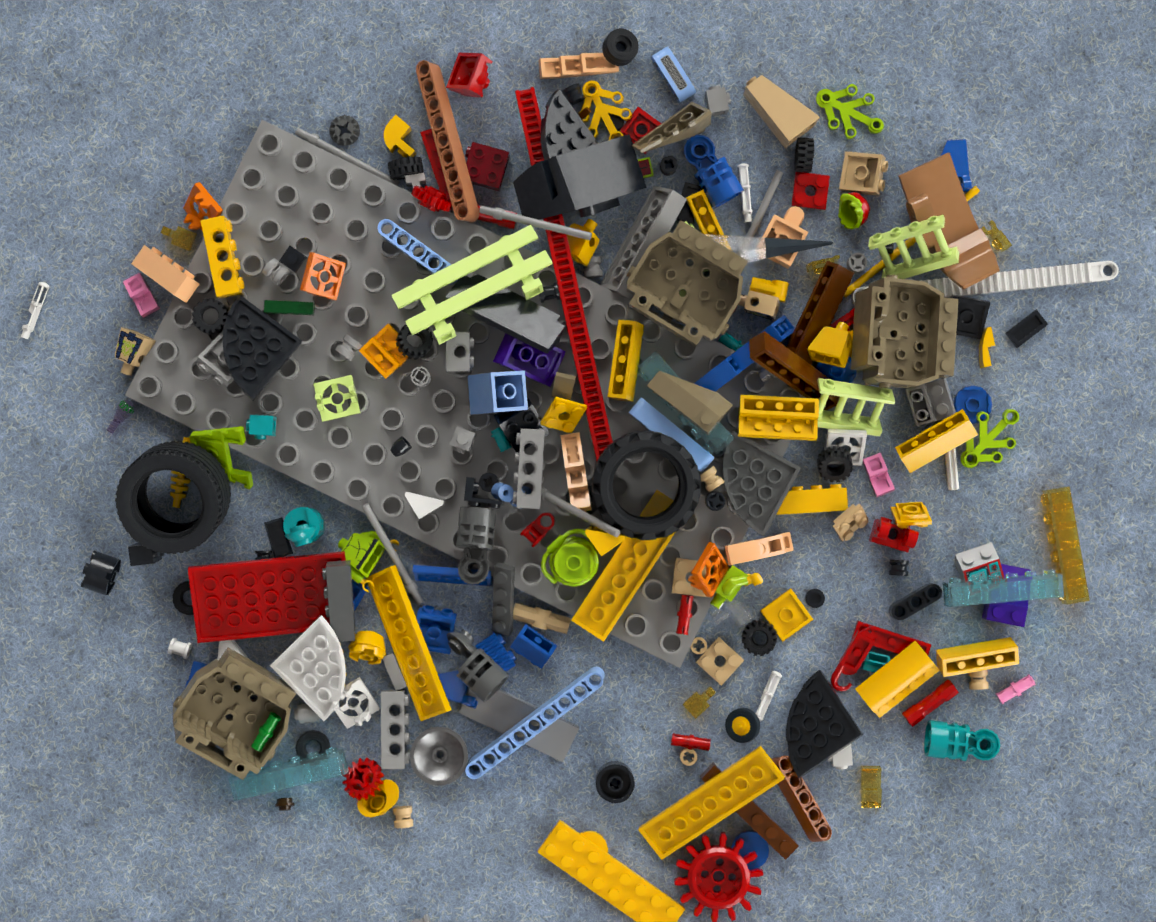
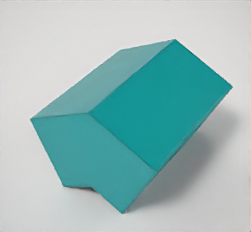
M869 651L862 663L861 669L876 672L890 661V656Z

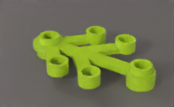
M850 84L847 88L835 92L829 89L820 90L816 95V103L825 109L828 119L827 126L830 130H836L840 125V121L834 116L833 108L840 112L845 129L844 135L847 139H853L857 134L856 129L852 127L850 117L867 125L869 132L872 134H878L882 131L884 123L881 119H871L853 109L863 105H872L875 100L873 94L867 93L862 98L842 103L836 99L845 96H855L858 91L856 85ZM848 88H853L855 93H849ZM827 95L829 101H824L822 97ZM865 97H870L872 101L866 102ZM835 121L837 126L832 127L830 122ZM873 123H879V128H874ZM852 130L854 132V135L849 136L847 134V131Z
M1006 409L1002 414V419L988 434V413L984 411L977 413L979 444L974 448V438L966 442V450L960 456L963 466L973 468L979 462L992 461L1000 463L1003 459V455L1000 452L993 451L991 454L980 453L985 448L1006 447L1013 449L1016 446L1015 439L1011 437H1006L1004 440H994L1008 424L1014 425L1019 421V413L1014 409ZM1012 413V418L1008 420L1007 414ZM985 414V419L981 421L980 416ZM1008 440H1012L1011 446H1007ZM995 454H999L998 460L993 459ZM972 455V460L968 462L967 456Z

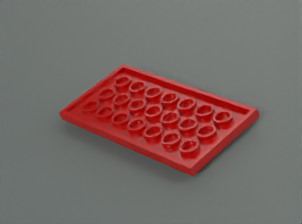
M345 551L189 566L188 576L197 643L304 633L321 615L330 624V617H326L325 606L329 604L328 599L324 598V587H327V580H323V568H326L327 562L346 561Z

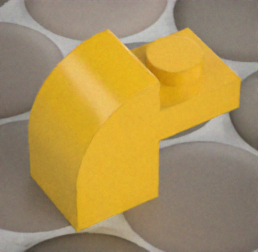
M396 114L384 129L385 144L391 153L398 148L397 152L403 158H407V156L414 157L416 155L415 150L403 141L411 132V127Z

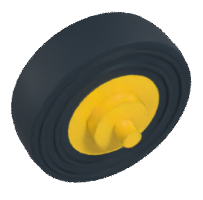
M735 709L727 716L725 722L726 732L732 740L738 743L750 742L759 734L760 720L756 713L750 709Z

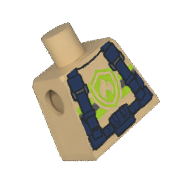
M749 291L748 296L741 294L738 305L744 307L745 313L775 321L780 300L779 297ZM753 302H759L757 306H752Z
M121 327L115 351V358L124 362L121 373L132 376L135 366H140L144 356L148 354L156 341L137 331Z

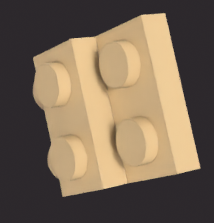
M845 151L839 189L841 191L880 196V191H884L885 180H882L883 172L888 170V161H885L886 158L881 154Z

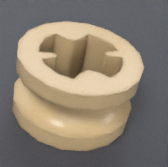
M696 637L690 648L695 654H703L707 650V642L701 637ZM697 640H701V644L704 643V648H700V651H696V647L693 648V644L697 643Z
M684 748L680 752V760L684 765L691 766L697 761V753L694 749ZM684 753L694 754V757H691L693 760L690 762L687 759L684 760L683 756H686Z

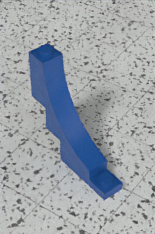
M784 315L763 331L781 342L792 334L795 328ZM749 341L694 384L716 392L755 361L750 358Z

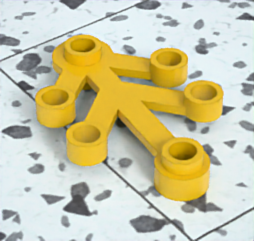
M587 81L582 88L585 100L581 111L586 107L590 109L592 101L596 106L588 129L590 131L595 130V135L593 136L596 139L599 134L597 130L602 117L610 133L609 140L624 136L620 131L616 130L608 113L620 116L623 120L628 121L632 118V112L628 108L621 109L604 104L600 98L612 99L615 104H621L624 100L621 92L601 89L597 81ZM590 88H595V92L589 93ZM616 95L621 96L620 100L615 101L614 97ZM625 111L629 112L628 117H623ZM590 114L582 120L584 123L589 121Z

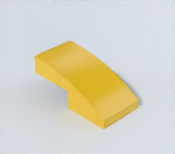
M992 327L985 328L980 339V369L992 366L988 347L995 346Z

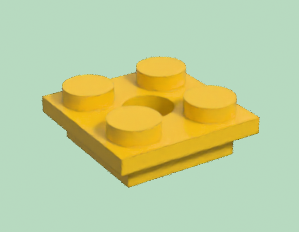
M555 397L540 424L548 428L572 433L586 411L587 405Z
M922 502L895 503V507H891L892 515L899 528H908L913 525L918 527L932 525L931 517Z

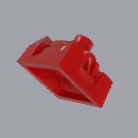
M459 52L446 88L467 97L482 98V90L486 89L490 83V80L487 78L488 65L486 64H492L493 61L482 53Z

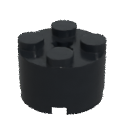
M93 551L90 564L86 563L82 574H85V577L81 582V587L103 595H109L115 585L113 581L116 573H119L121 568V560Z
M611 761L604 764L596 775L598 794L610 803H621L630 797L635 787L631 769L619 761ZM613 778L620 780L617 786L611 783Z

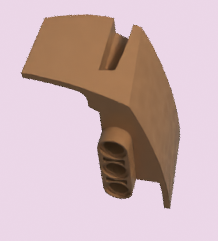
M949 152L898 176L907 200L906 208L911 223L915 221L921 222L932 216L944 215L945 225L944 228H941L949 248L957 246L959 251V263L939 268L950 280L962 289H966L1000 271L989 240L983 230L978 228ZM933 231L922 234L930 253L933 254L941 251Z

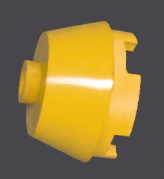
M374 631L357 632L355 641H351L348 646L350 651L349 657L357 662L359 659L368 661V664L371 665L380 664L381 660L386 656L384 637Z

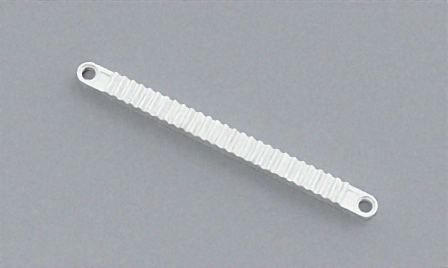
M1112 261L1004 271L997 272L966 289H962L949 278L919 281H924L943 292L945 298H951L952 294L969 296L1109 281L1118 275L1119 269L1116 263ZM1105 266L1112 268L1111 276H1106L1103 273ZM868 286L857 288L852 293L851 299L854 304L856 293L867 289Z

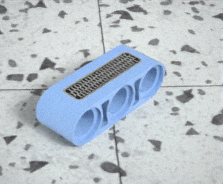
M668 46L651 56L652 62L657 64V70L662 78L667 80L669 89L673 95L677 96L679 103L696 93L693 84Z

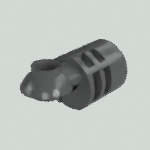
M460 507L456 547L464 549V556L458 565V574L465 583L471 585L479 584L488 576L489 563L487 561V551L493 550L496 510L480 507ZM477 564L479 569L477 573L472 574L471 567Z
M462 629L460 632L448 633L447 639L450 648L456 654L467 658L459 668V673L456 676L483 702H486L502 687L509 678V674L493 661L481 648L477 650L472 645L474 639L469 632Z

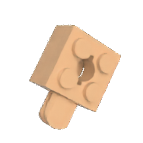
M791 207L787 210L784 218L774 214L754 252L766 257L764 238L805 240L808 232L800 228L804 219L803 210L800 207ZM798 252L768 259L789 269Z

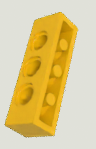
M224 215L200 220L216 297L222 299L243 294L242 289L245 286L243 278L239 277L238 273L241 266L239 259L235 258L234 251L237 250L235 240L231 239L230 232L233 231L231 221L227 220ZM223 233V241L217 243L215 240L216 236ZM227 252V260L221 262L219 259L220 255ZM227 271H231V279L225 281L223 278L224 274Z

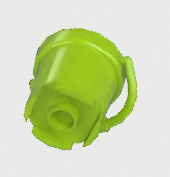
M569 530L563 535H559L547 547V551L541 560V571L551 583L555 584L558 581L566 586H582L591 581L598 572L600 561L598 551L592 542L582 537H568L572 534H582L587 537L585 530ZM548 556L550 571L553 574L554 578L546 570V560Z

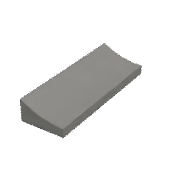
M654 186L600 285L632 300L634 295L627 292V281L629 279L626 276L632 266L636 268L651 243L670 231L687 199L673 189Z
M469 689L467 695L476 697L478 701L477 707L474 709L462 704L459 713L504 734L538 707L501 689L489 700L483 702ZM545 710L547 714L553 715L552 713ZM559 718L525 744L563 762L579 730V726ZM536 720L530 721L533 726L540 725ZM515 732L518 737H524L522 732Z

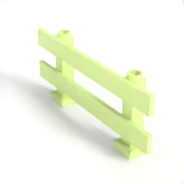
M532 225L511 235H505L490 246L424 279H418L412 285L392 294L391 296L398 309L420 299L425 311L405 321L411 334L414 335L433 325L436 329L433 333L440 345L456 337L452 324H446L444 320L447 317L518 281H521L523 284L521 288L526 301L544 292L540 279H534L532 274L553 264L546 250L526 260H523L518 251L519 248L539 239ZM505 255L508 257L512 267L436 305L430 293Z

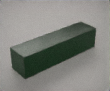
M264 300V313L314 316L315 303Z

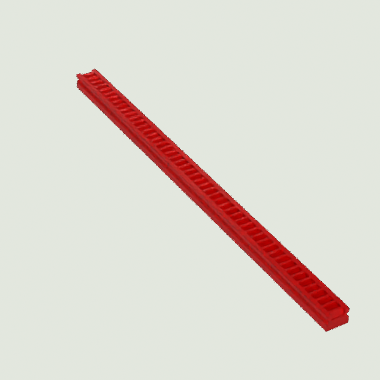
M530 87V89L522 91L516 90L515 95L530 163L533 166L540 161H544L541 147V116L535 89ZM562 214L543 219L546 222L565 226ZM545 229L584 404L587 405L586 416L597 461L605 448L613 441L569 242L566 234Z

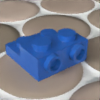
M424 605L423 608L419 607L416 619L429 651L444 654L451 653L447 634L455 631L457 614L453 613V610L444 608L442 611L434 610V607L430 605Z

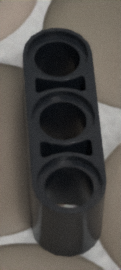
M925 584L890 605L889 614L896 620H904L939 600L942 596V589L937 584ZM930 587H934L936 590V594L933 597L928 595ZM917 596L919 598V604L916 607H913L911 604V600L913 597ZM901 606L903 609V613L900 616H896L894 613L895 608Z

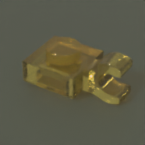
M994 221L988 222L991 226L990 231L986 230L984 226L980 228L985 235L991 236L993 240L992 245L996 250L1004 252L1012 246L1004 233L998 230Z
M165 226L161 230L163 235L173 238L172 245L189 252L197 236L196 233L180 226L177 227L176 231Z
M835 255L832 258L812 261L806 265L807 272L814 271V274H819L822 272L827 261L834 263V260L839 259L840 256Z
M711 685L701 695L696 691L683 703V706L696 719L710 706L707 700L716 691Z

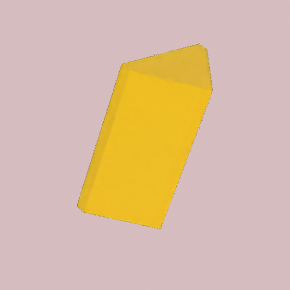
M589 526L585 531V534L601 557L623 542L627 537L623 534L614 537L594 526Z

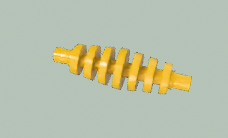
M183 437V442L190 443V437ZM171 471L172 474L177 475L171 476V481L176 482V484H170V488L175 490V492H170V496L174 498L172 507L180 508L182 498H186L187 495L182 492L188 491L189 488L184 483L189 484L191 479L185 478V475L179 472Z

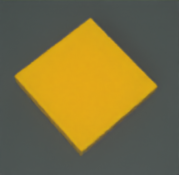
M791 588L760 610L765 619L769 621L768 623L774 626L773 628L776 629V634L782 642L814 620Z

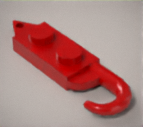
M873 625L856 632L839 660V664L830 679L831 685L835 690L842 692L851 688V683L847 686H840L837 681L842 673L845 675L857 673L875 643Z

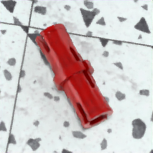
M681 594L680 610L677 611V616H679L677 634L688 635L694 596Z
M672 733L671 746L686 747L689 750H710L711 739L694 737L692 734L687 736Z

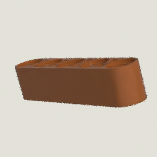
M784 755L773 758L772 761L785 776L784 780L778 783V786L809 840L812 842L829 840L832 835L831 827L802 777L798 778L789 756Z

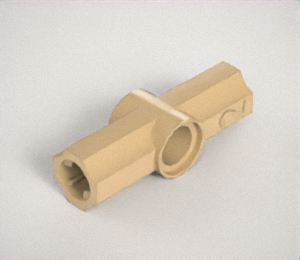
M515 603L513 610L514 620L525 622L533 627L544 630L550 629L563 634L568 632L571 621L570 617L552 613V611L544 610L540 607L534 608L520 603Z

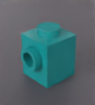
M250 415V419L246 421V430L249 431V435H254V439L266 440V436H276L277 417Z

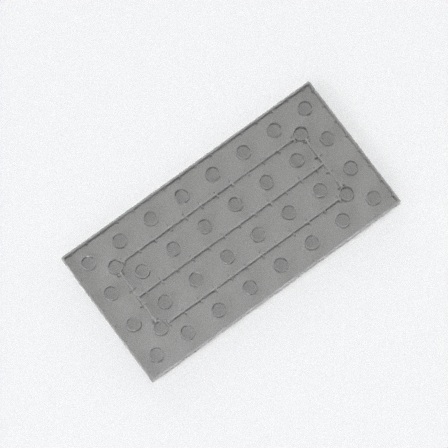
M262 120L219 205L223 209L220 216L224 215L232 224L231 239L235 240L237 250L234 251L235 258L239 259L241 266L238 273L239 277L243 278L245 286L242 289V297L263 312L264 300L315 303L314 316L265 313L301 339L302 344L254 401L238 387L234 380L228 387L224 384L220 386L213 380L214 376L209 372L203 373L198 368L197 357L220 333L207 334L196 328L195 323L192 321L194 306H197V303L203 301V299L212 298L223 303L229 312L232 304L239 296L222 299L216 297L203 237L187 270L195 276L194 280L200 285L187 303L174 296L153 338L156 342L148 354L144 356L125 396L196 431L242 426L245 432V443L243 445L228 443L229 447L363 513L365 512L362 506L369 503L379 521L459 560L464 556V549L456 547L460 507H480L496 510L493 550L487 551V561L491 576L494 577V565L497 562L515 567L514 587L574 616L620 544L602 557L598 552L600 561L598 572L585 585L571 587L563 585L558 581L553 584L541 571V560L547 551V547L559 535H563L569 530L583 529L586 531L589 526L594 525L547 500H541L540 509H520L512 506L510 502H505V505H500V508L487 507L488 503H481V506L468 505V501H464L466 477L476 478V482H479L483 474L493 473L498 477L499 482L510 485L513 491H517L518 484H514V473L519 470V464H515L516 452L514 448L511 447L500 452L494 437H491V431L500 427L494 417L497 413L470 414L467 376L512 371L493 362L505 332L463 311H459L444 319L446 324H452L455 332H470L471 337H474V348H471V356H474V368H471V373L446 372V342L438 344L433 333L436 330L433 325L428 327L429 332L433 334V343L429 352L423 358L419 357L417 360H414V357H412V359H408L386 379L359 350L355 351V357L352 361L335 350L338 345L344 342L343 338L346 334L359 342L363 347L388 323L399 333L406 324V320L425 311L420 299L398 309L391 296L412 285L414 281L424 279L432 275V273L379 234L377 228L381 220L389 219L450 264H454L499 241L501 236L475 223L458 220L454 213L450 211L447 212L440 209L439 212L429 210L418 204L419 199L412 196L411 192ZM385 225L382 232L385 234L390 233L392 226ZM220 233L216 236L215 240L217 243L223 241L224 234ZM405 236L398 239L399 245H405L408 242V238ZM292 246L307 258L296 273L286 267L290 273L277 286L272 281V278L265 276L262 271L270 260L275 258L279 261L287 248ZM524 247L518 249L523 260L536 255V253ZM422 248L414 250V256L420 257L424 253ZM224 252L220 255L219 259L221 262L227 260L228 253ZM309 252L346 263L337 301L314 296L300 290ZM505 255L466 276L471 278L474 273H477L489 279L512 267ZM433 259L430 261L429 266L437 268L440 262L437 259ZM317 263L313 270L319 271L323 269L324 263ZM553 264L532 274L534 279H540L543 287L557 282ZM330 265L329 270L332 276L335 277L334 268ZM227 271L223 276L224 280H230L232 273ZM323 271L320 275L321 281L326 282L328 280V273ZM575 273L612 441L631 432L650 431L628 413L640 398H643L706 451L707 444L712 438L718 437L727 443L732 430L738 433L740 395L806 398L777 377L768 381H762L759 375L760 370L757 369L754 362L716 391L733 406L707 436L648 388L647 385L659 371L695 383L735 351L714 340L709 342L704 338H701L697 346L694 347L630 308L629 303L631 300ZM311 276L312 285L315 289H318L319 282L317 278ZM521 281L507 287V289L524 297ZM333 283L326 284L324 291L329 290ZM455 284L446 285L430 293L436 305L445 300L446 295ZM538 294L529 300L561 315L558 322L565 325L560 341L555 347L566 351L557 372L576 376L571 401L584 404L561 299L557 300L554 298L544 300V303H541ZM210 308L204 312L203 320L206 324L211 325L217 322L219 315L216 309ZM648 310L660 318L663 317V315L655 311ZM618 319L637 321L644 325L634 402L618 401L607 397ZM673 320L670 322L671 325L683 331L685 326ZM690 329L692 335L697 334V332ZM412 334L407 336V341L411 346L420 347L422 345V340L419 336ZM459 347L455 351L457 357H463L466 353L463 347ZM422 366L430 372L431 381L427 386L418 387L411 381L410 374L414 368ZM352 375L361 413L322 422L315 399L314 383ZM525 376L527 396L542 419L554 400L551 395L555 378L551 387H548ZM337 384L340 392L343 394L350 393L346 386ZM331 386L324 391L322 399L330 397L333 392ZM335 393L332 396L333 403L340 404L343 401V396L340 393ZM351 399L345 400L342 405L343 411L348 409ZM331 403L324 405L329 411L337 413L336 406ZM585 411L572 433L580 432L587 482L592 484L594 467L597 461ZM250 415L277 417L276 436H266V440L254 439V435H249V431L246 430L247 419H250ZM457 426L476 433L470 452L465 451L462 454L454 451V446L450 445ZM547 427L550 434L544 438L543 463H545V470H543V476L545 478L542 487L549 490L556 497L566 501L568 484L560 435L570 433ZM403 436L412 448L404 455L395 457L390 449L394 442ZM745 437L782 458L791 441L789 439ZM531 445L524 452L532 455L536 448L534 445ZM642 452L628 457L620 464L614 475L613 494L616 501L625 511L636 516L641 514L656 490H659L672 500L677 495V472L667 458L657 453ZM724 454L718 458L714 457L704 472L714 466L717 470L716 475L723 479ZM524 465V466H523V472H524L525 474H527V470L525 469V465ZM701 481L699 503L694 510V514L685 525L675 532L609 633L679 668L710 608V602L715 594L712 598L694 596L688 635L677 634L679 617L677 616V611L680 610L681 594L671 593L675 559L699 560L707 544L712 542L715 543L728 564L725 546L742 542L749 528L733 508L724 483L711 492L722 493L725 496V505L721 510L712 511L705 504V498L709 494L705 488L706 482ZM480 486L478 494H474V498L498 500L492 496L491 492L482 490ZM405 492L443 500L445 504L419 519L405 497ZM598 509L592 514V516L607 523ZM542 513H552L556 520L555 525L533 548L524 535L521 536L520 533ZM543 516L541 523L547 527L551 525L552 520L549 516ZM572 534L568 536L582 537L591 542L586 536L582 534ZM548 556L546 560V570L554 578L553 574L550 571ZM477 564L473 565V567L479 569ZM714 566L711 567V575L714 572ZM688 572L685 576L688 583H692L688 581L689 576L692 575L691 572Z

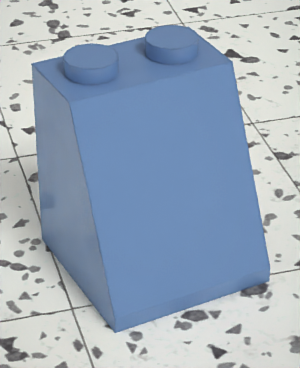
M525 370L490 372L467 376L471 415L528 410Z

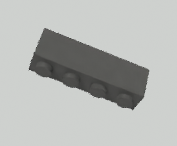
M351 561L327 562L326 568H323V580H327V587H324V598L328 599L329 604L325 606L326 617H330L329 625L335 632L339 642L355 641Z

